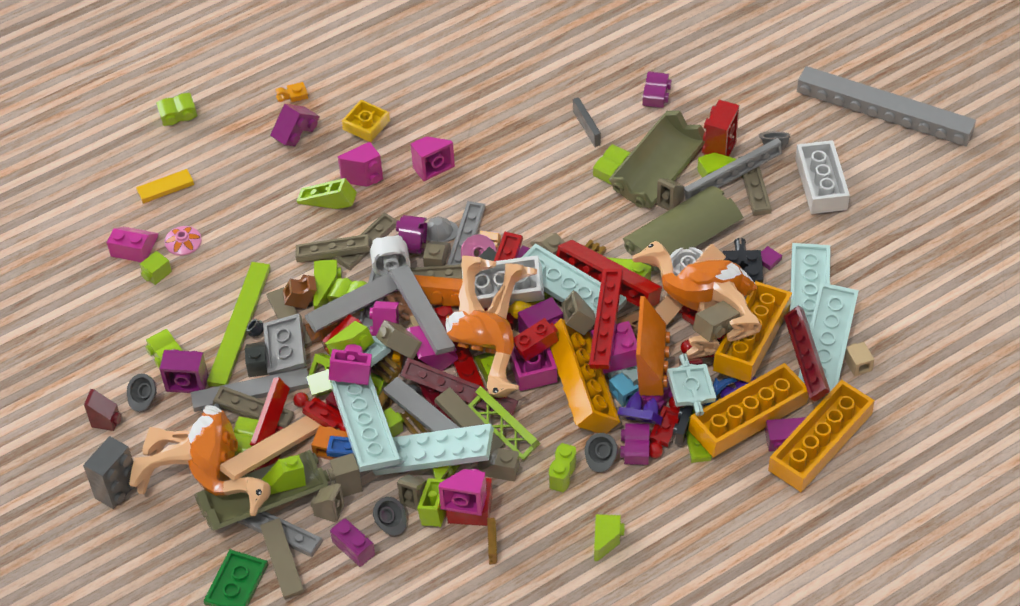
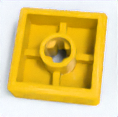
M360 100L341 121L342 129L372 142L390 122V112Z

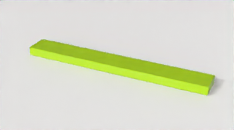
M251 262L209 374L208 386L218 387L229 383L247 334L246 328L253 318L271 269L270 264Z

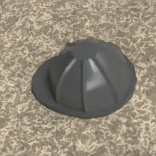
M768 131L759 134V138L762 139L764 145L778 138L781 141L782 149L787 146L791 136L789 133Z
M137 374L128 383L127 400L132 410L137 412L146 410L157 394L156 382L147 374Z
M605 433L592 435L585 445V457L588 466L596 472H604L612 466L618 452L615 439Z
M387 496L378 500L373 508L374 522L388 535L396 536L401 534L405 530L407 522L404 506L394 497Z

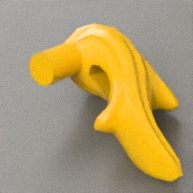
M515 301L512 305H509L507 313H511L514 318L518 319L519 311L537 303Z

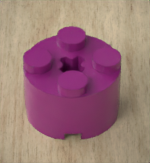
M403 215L400 221L397 220L396 232H399L398 235L406 242L408 253L423 254L425 248H421V246L427 240L428 223H425L427 218Z

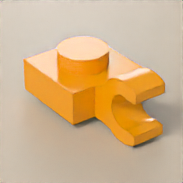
M304 82L286 85L287 89L283 87L275 89L278 102L290 99L291 102L308 99Z

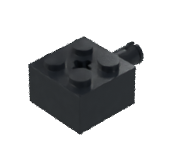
M739 238L735 239V250L722 252L726 256L724 260L738 264L754 282L763 283L761 250H746V240L741 238L740 244Z

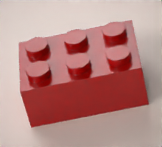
M719 99L716 106H712L710 118H706L704 122V129H706L703 136L705 144L702 153L704 155L715 152L730 157L737 142L740 105Z

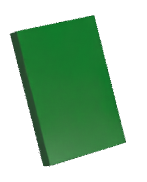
M229 549L203 600L204 605L248 606L268 566V561Z

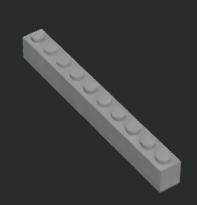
M805 66L798 79V93L967 147L974 132L975 119Z

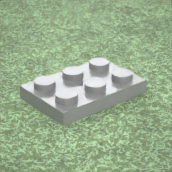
M298 313L263 323L267 373L275 375L306 367L302 316Z

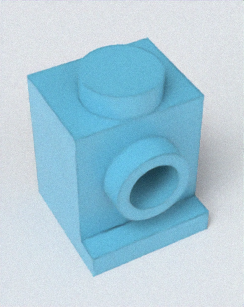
M623 373L616 374L609 380V391L622 407H625L631 396L639 391V386H634L633 381L630 378L627 379Z

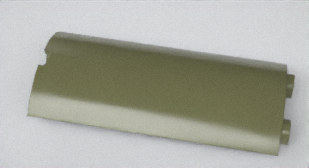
M666 111L609 178L613 189L640 208H652L657 202L659 178L674 181L705 144V141H703L705 131L702 125H687L681 111Z
M709 186L623 238L625 242L624 247L628 253L635 255L643 251L650 243L657 241L666 248L671 256L679 248H695L744 217L731 198L727 200L723 196L724 191L715 186ZM644 263L652 267L651 271L659 270L658 267H654L650 264Z
M308 450L298 454L304 466L306 486L271 494L258 509L257 514L329 486L328 473L326 470L323 471L322 467H317L319 462L315 453ZM275 463L240 478L252 477L262 479ZM203 490L194 494L203 517H206L207 524L212 531L251 516L250 501L247 493H236L218 497Z

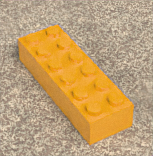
M755 281L757 285L756 291H752L745 300L747 307L761 324L760 332L736 341H729L726 334L715 353L713 371L748 383L752 381L781 327L784 315L789 312L792 292Z
M560 319L554 324L558 330L556 335L559 341L550 346L558 369V375L563 384V390L568 399V405L574 417V423L580 428L595 433L607 434L620 423V419L602 369L589 368L592 346L590 333L588 331L583 335L566 325L565 320Z
M783 363L703 408V415L700 416L699 414V416H696V413L691 415L688 430L710 455L715 457L766 427V420L781 419L807 404L809 395L805 383Z
M841 379L770 456L768 471L802 493L872 415L875 400Z

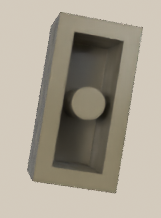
M721 301L696 313L693 330L710 342L729 333L733 329L730 321L740 317V312L725 301Z
M351 453L330 460L331 468L328 469L330 485L341 484L343 497L362 492L360 472L354 454Z

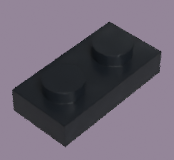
M694 406L680 407L678 414L680 422L679 424L675 423L673 435L676 436L675 444L683 446Z

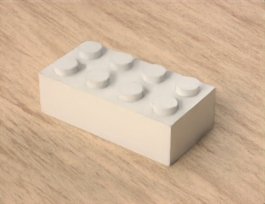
M833 140L797 144L795 160L811 214L848 210L850 194Z
M538 255L495 261L496 267L480 271L475 276V293L483 308L491 306L495 294L501 288L504 282L505 264L507 263L524 265V267L537 269V274L522 278L515 283L509 305H512L515 301L533 302L545 300L542 265Z

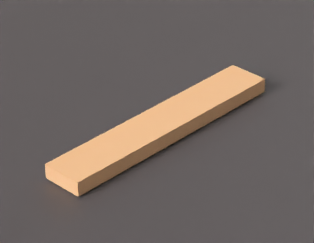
M710 244L694 263L708 260H724L726 256L713 244ZM667 293L654 309L667 325L684 305Z
M305 416L222 463L220 471L235 481L316 434L319 424Z

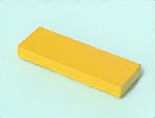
M185 169L138 186L136 190L144 204L193 186L194 182L189 171Z

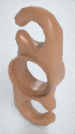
M398 291L386 296L389 302L399 301L403 304H399V314H402V319L410 321L409 317L413 316L402 294Z

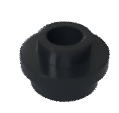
M253 319L246 328L248 335L251 337L259 336L264 331V322Z

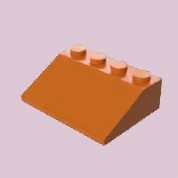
M640 296L636 348L639 394L663 396L664 387H668V377L665 373H667L669 368V361H666V358L670 356V348L667 346V343H670V332H667L666 323L645 296Z

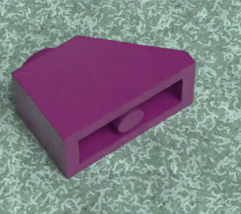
M806 417L766 420L765 435L768 451H776Z

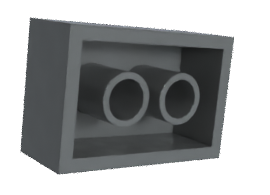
M111 436L83 464L94 498L115 509L118 504L124 501L125 496L130 490L135 487H131L129 484L133 466L130 449L127 445Z

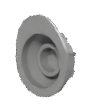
M438 216L430 218L427 222V240L429 242H449L456 238L459 228L449 219Z

